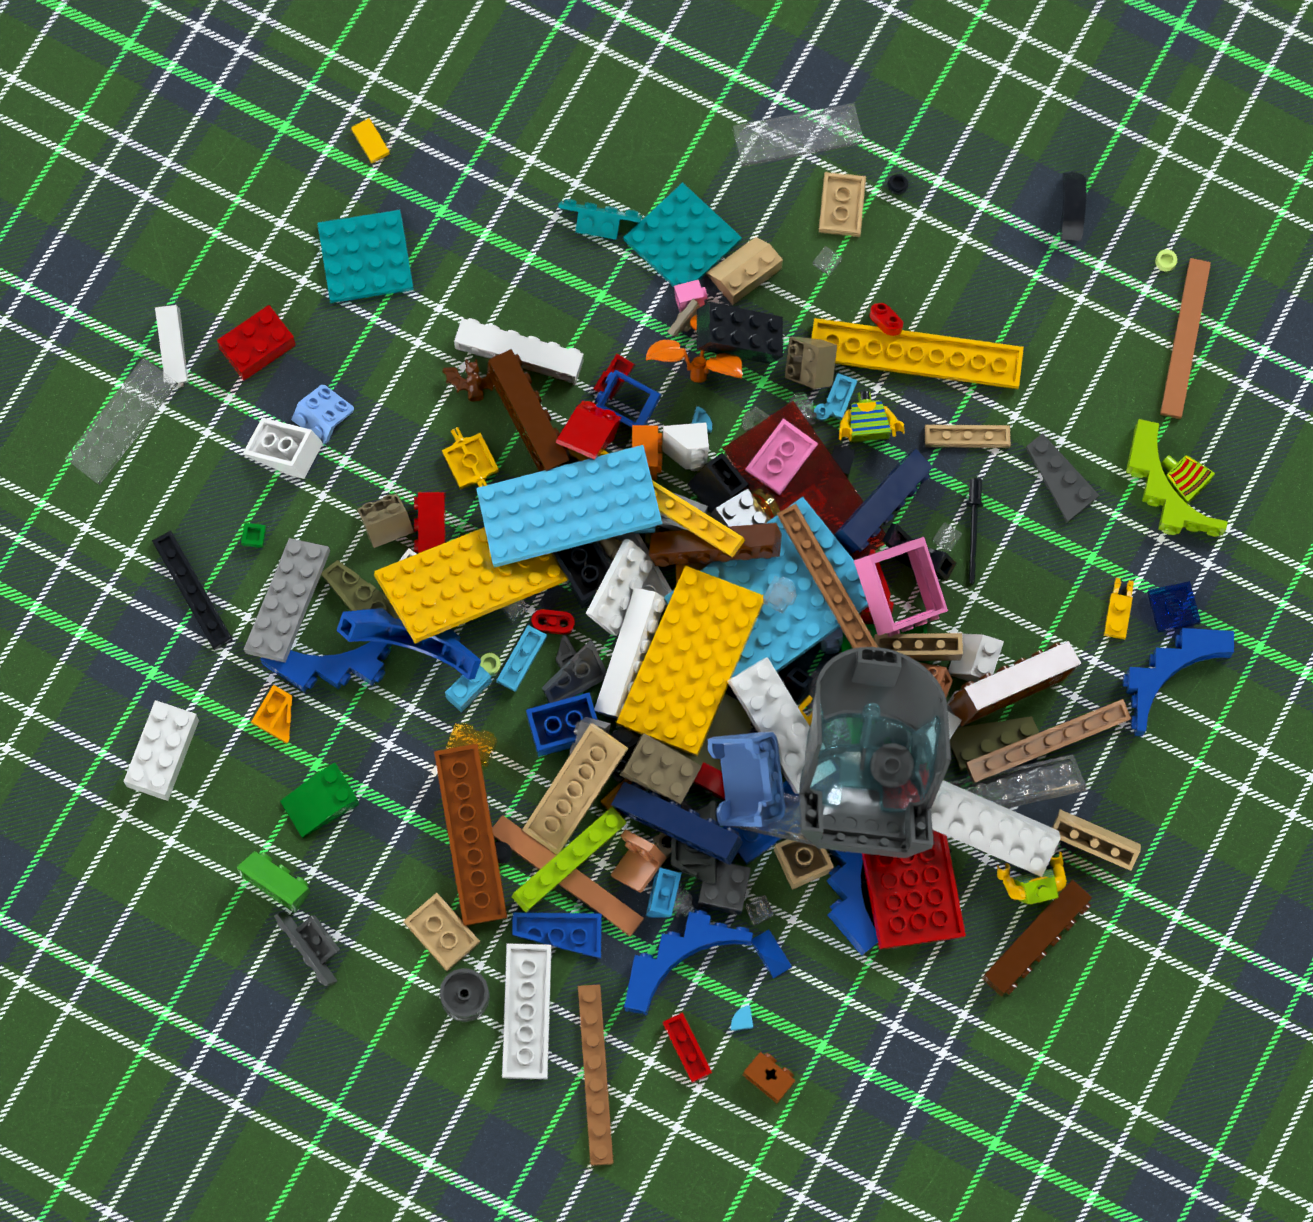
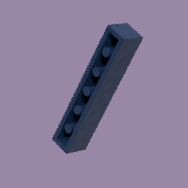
M917 449L911 451L899 462L834 534L849 554L856 550L861 552L869 544L867 540L870 537L874 538L881 531L880 525L882 523L884 525L893 518L892 512L902 508L906 503L904 499L907 496L910 498L918 490L916 487L918 483L923 484L930 477L928 472L933 466Z
M623 782L611 804L617 812L731 865L743 843L736 830L730 827L724 829L719 826L720 824L711 818L705 820L700 817L701 815L692 809L686 811L673 800L667 802L656 792L651 791L648 793L643 791L644 788L637 783L632 782L629 784Z

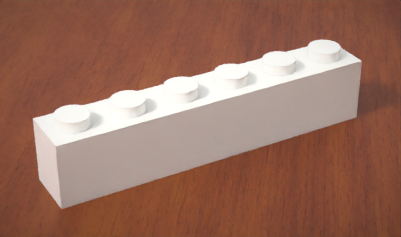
M471 318L461 320L454 340L455 349L489 359L512 349L514 354H518L523 364L521 368L575 384L584 361V354L578 349H566L560 347L555 342L545 343L534 336H521L513 330H508V332L500 330L498 326L492 324L486 326Z
M634 588L594 709L605 717L618 719L655 632L658 629V623L665 608V597L656 592Z

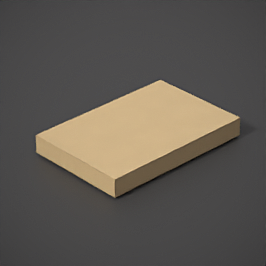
M825 172L818 233L860 237L866 176Z
M435 893L403 921L446 971H449L480 944L479 939L466 925H463V921L438 893Z

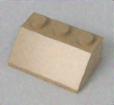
M755 237L706 274L733 305L780 271L783 259L770 244Z

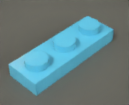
M528 625L497 678V683L516 692L545 642L547 635Z

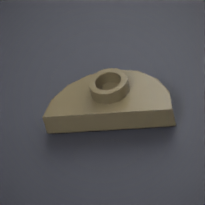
M692 299L687 307L678 314L676 321L667 331L671 336L677 337L683 330L685 332L690 330V320L693 316L697 315V309L700 308L699 303Z

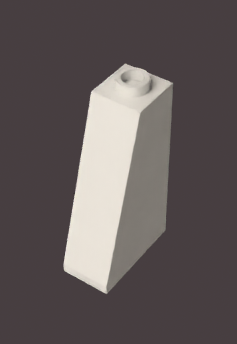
M177 305L156 307L155 312L165 384L171 385V388L184 387L183 383L188 382L180 308Z

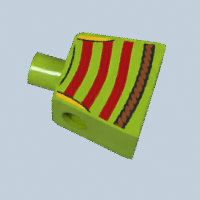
M1168 455L1161 463L1169 471L1166 478L1170 485L1187 504L1208 485L1215 475L1213 471L1187 455L1179 462Z

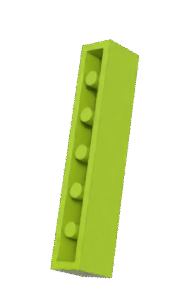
M612 806L517 889L511 897L527 913L620 831L627 822Z

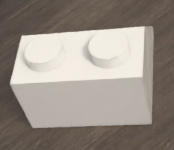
M962 634L963 656L960 661H951L948 669L949 674L966 681H973L974 683L978 682L979 678L987 673L993 675L1004 641L981 634Z

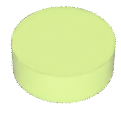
M1168 249L1160 251L1155 260L1156 266L1164 272L1173 270L1177 264L1176 254Z
M487 653L480 658V666L491 676L496 675L500 671L501 662L497 655Z

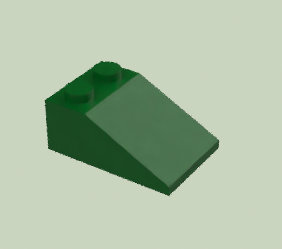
M335 762L313 775L280 800L302 838L359 805L356 795Z

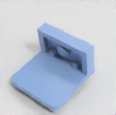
M320 385L298 402L291 420L302 428L312 430L325 445L330 440L335 426L352 414L354 407L326 385Z

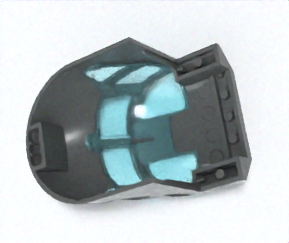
M860 647L844 651L834 656L825 664L817 679L812 703V722L807 735L805 750L806 762L802 770L799 786L800 833L820 849L907 858L933 847L931 808L951 762L946 697L936 678L919 662L902 653L879 647ZM896 743L904 746L914 759L915 770L912 778L906 784L897 788H888L880 785L874 779L870 770V761L873 753L885 744Z

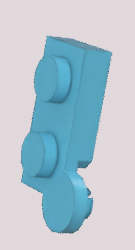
M837 373L826 404H818L814 409L815 418L825 421L832 416L842 420L856 387L857 380Z

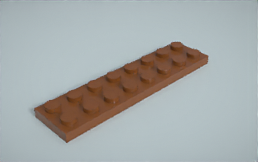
M478 744L434 751L463 925L467 926L506 919L508 916Z

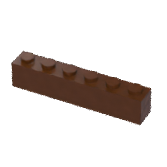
M777 523L729 526V529L745 539L732 558L689 530L651 533L649 556L654 565L660 567L691 563L705 564L716 561L728 562L741 559L750 560L754 558L768 559L780 556L782 534Z
M1072 880L1060 892L1058 898L1048 905L984 974L982 979L1001 997L1005 993L1010 995L1018 986L1015 982L1021 976L1024 979L1033 970L1030 967L1035 960L1039 963L1047 954L1045 949L1049 945L1054 947L1062 938L1059 934L1064 929L1069 931L1077 922L1074 918L1079 913L1083 915L1091 907L1089 902L1092 897Z

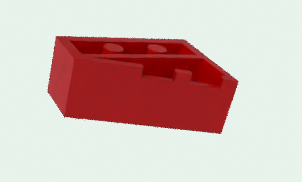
M418 492V497H414V510H418V518H414V531H418V540H414L415 553H421L445 543L446 492Z

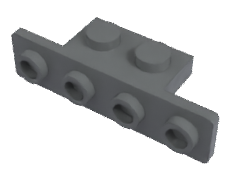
M287 911L277 913L274 917L279 928L289 936L292 946L300 951L304 962L316 973L317 980L324 986L334 985L337 979L325 963L335 956L340 949L315 915L310 916L298 927Z

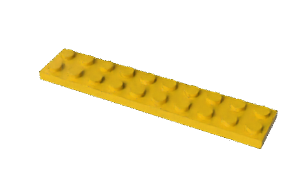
M814 318L811 339L825 340L837 345L835 364L1005 388H1019L1024 347L902 330V333L897 336H890L876 326Z

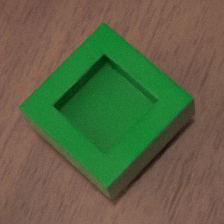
M244 523L241 540L242 546L263 548L266 525Z

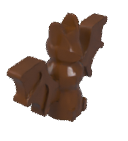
M477 358L475 362H468L465 359L466 379L460 376L455 367L443 368L442 372L446 376V383L452 384L456 388L457 393L461 390H466L469 401L483 400V389L493 390V383L488 373L484 378L479 376Z

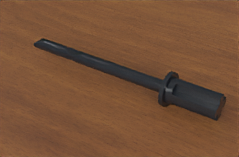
M977 478L969 480V502L966 503L968 507H972L971 558L969 563V582L972 585L975 582L978 507H983L981 502L982 479Z

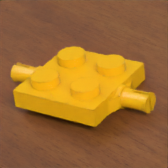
M459 427L451 430L456 442L442 450V454L460 490L471 484H478L479 487L486 486L485 480L487 477L498 473L499 468L481 433L463 438Z

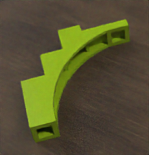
M1138 419L1134 430L1126 473L1131 474L1135 478L1147 477L1142 501L1154 507L1163 506L1158 530H1162L1168 535L1179 534L1183 527H1186V530L1192 532L1204 531L1210 536H1223L1228 521L1206 517L1193 509L1175 492L1167 480L1158 454L1157 437L1159 423Z

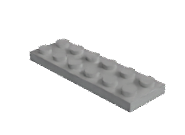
M289 538L244 647L246 654L286 663L329 556L330 549L328 546Z

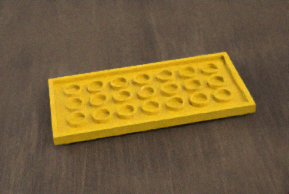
M485 527L374 572V577L414 643L567 581L565 574L551 553L494 568Z
M685 565L618 717L617 725L642 735L646 734L657 741L698 756L728 688V680L734 674L766 597Z

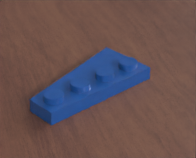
M513 913L512 936L601 959L602 914Z

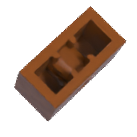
M760 1052L743 1072V1076L778 1104L795 1083V1079H793L794 1074L787 1068L783 1067L781 1069L776 1065V1059L769 1053L764 1055ZM765 1072H767L768 1074L774 1072L775 1080H766L767 1074Z

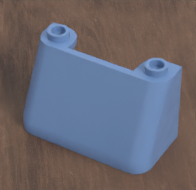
M760 732L709 738L708 752L712 758L721 760L725 801L721 802L716 808L719 826L763 827L782 819L785 814V800L776 735L773 732Z

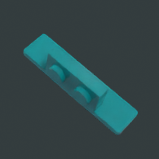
M564 199V202L560 201L558 205L560 209L578 212L575 232L617 239L620 219L641 222L642 215H638V212L634 210H626V213L619 212L616 207L605 206V209L597 208V204L594 203L580 205L576 204L577 201L571 199Z

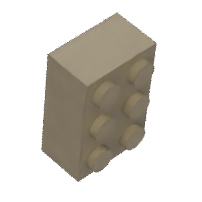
M643 734L623 767L620 776L639 784L648 792L658 793L667 802L673 800L681 805L701 765L652 737Z

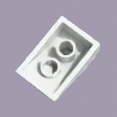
M262 418L243 454L287 475L304 479L323 442L310 429Z

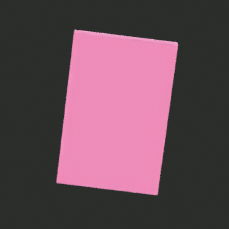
M783 418L745 471L780 496L817 447L818 443Z

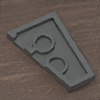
M590 640L542 687L548 703L574 697L604 680L607 671L593 641Z

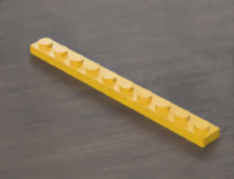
M568 448L570 455L576 460L590 459V457ZM603 450V452H602L599 456L606 455V454H610V453H608V452H606L605 450ZM652 480L659 511L733 558L745 541L741 535Z

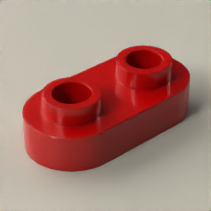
M884 303L872 305L870 318L885 334L897 336L902 333L903 321L888 305Z
M540 609L534 612L531 618L533 628L543 633L569 634L575 626L574 617L570 613ZM539 620H546V624L540 625L538 623ZM565 621L568 623V625L566 627H561L560 623Z

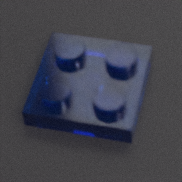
M1190 581L1147 591L1158 633L1200 624L1201 620Z

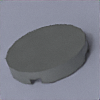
M896 743L885 744L873 753L870 761V770L874 779L880 785L888 788H897L906 784L912 778L915 770L914 759L904 746Z

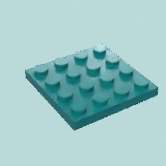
M682 182L624 236V241L674 287L703 278L709 270L742 241V237Z
M400 210L317 223L330 303L414 290Z

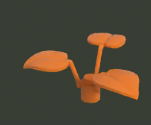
M697 315L693 316L690 320V326L694 330H697ZM673 340L655 342L646 354V361L678 362L685 358L687 370H690V379L698 383L707 380L709 370L741 379L743 375L742 361L738 356L720 353L715 358L710 357L706 361L704 358L705 351L701 350L700 357H695L690 363L686 350L680 348V343Z

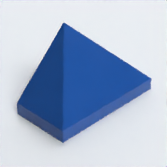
M769 929L753 938L752 945L773 979L792 968V965Z

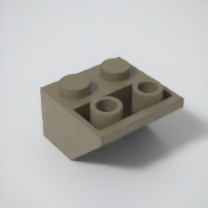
M789 337L785 378L813 389L832 386L837 345L820 339Z
M397 493L386 495L376 502H368L357 509L374 548L414 533L407 511Z

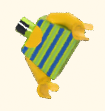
M862 391L858 393L859 402L851 404V409L845 412L840 422L839 440H842V437H848L849 443L889 439L891 430L892 436H896L897 431L905 434L904 423L898 421L890 409L883 406L882 401H871L869 391Z
M1059 851V857H1051L1050 864L1053 869L1045 870L1042 877L1031 873L1012 878L1010 877V865L1008 863H1005V870L1000 869L999 865H997V878L1003 880L1009 896L1026 904L1058 898V892L1064 889L1067 884L1061 851Z

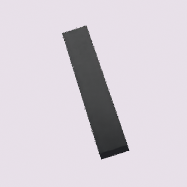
M171 530L152 540L213 650L232 641L230 633Z

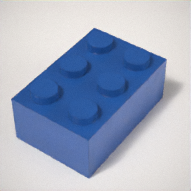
M590 693L526 710L538 757L571 748L572 744L576 741L577 735L574 734L577 722H580L585 717L597 720Z

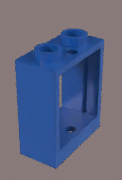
M615 370L614 373L610 372L605 380L607 386L604 392L600 391L595 399L597 407L615 412L617 416L621 417L620 421L630 427L632 425H647L662 394L618 370ZM619 378L650 394L636 422L605 406Z

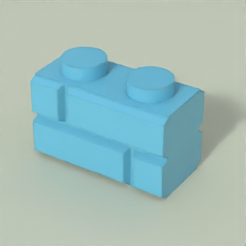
M481 666L478 668L475 679L468 680L462 675L445 692L447 700L462 713L492 683L491 675Z

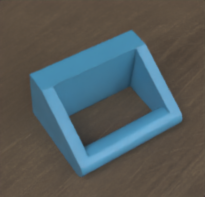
M663 868L658 869L654 877L646 911L647 917L660 918L672 916L681 873Z

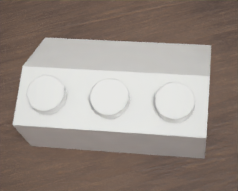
M695 423L663 426L662 451L683 468L691 469V471H700L708 461L707 424Z

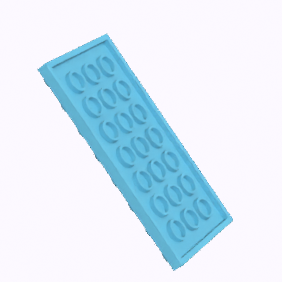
M643 445L598 456L595 460L590 458L552 468L548 471L544 470L476 488L494 568L663 524Z

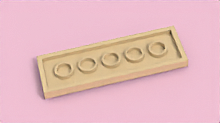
M590 724L522 830L556 855L560 853L628 748L595 724Z

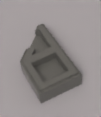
M566 634L562 635L556 657V663L560 669L576 654Z

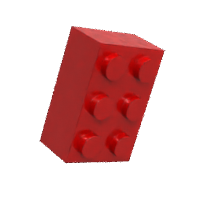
M270 305L217 340L219 349L243 381L296 346L294 336Z

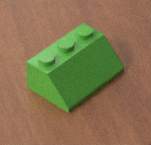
M254 851L239 864L237 869L243 879L293 913L297 912L310 894V889L307 887L308 883L299 876L295 879L289 875L291 872L289 869L281 864L279 866L271 862L273 859L264 852L258 854Z

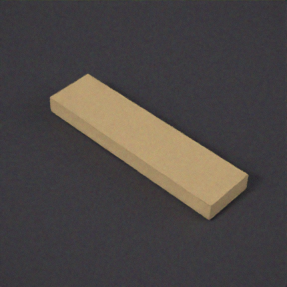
M925 425V447L1010 448L1011 446L1010 425Z

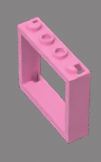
M924 537L854 560L878 636L886 633L888 637L900 634L899 629H901V632L913 629V624L917 627L928 623L927 619L929 622L939 619V614L948 611ZM907 552L926 611L894 623L875 563Z

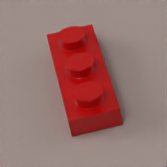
M683 1012L663 1021L662 1024L691 1083L712 1074Z

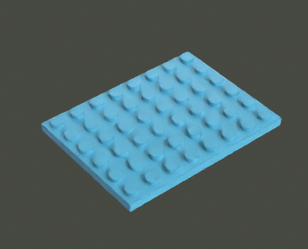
M801 497L792 505L797 504L855 608L860 613L868 607V603L854 560L804 497ZM777 515L767 523H777L781 531L782 539L779 557L730 560L728 562L716 561L701 570V572L766 597L732 677L767 657L778 673L840 627ZM674 590L665 596L664 599L667 604H669Z

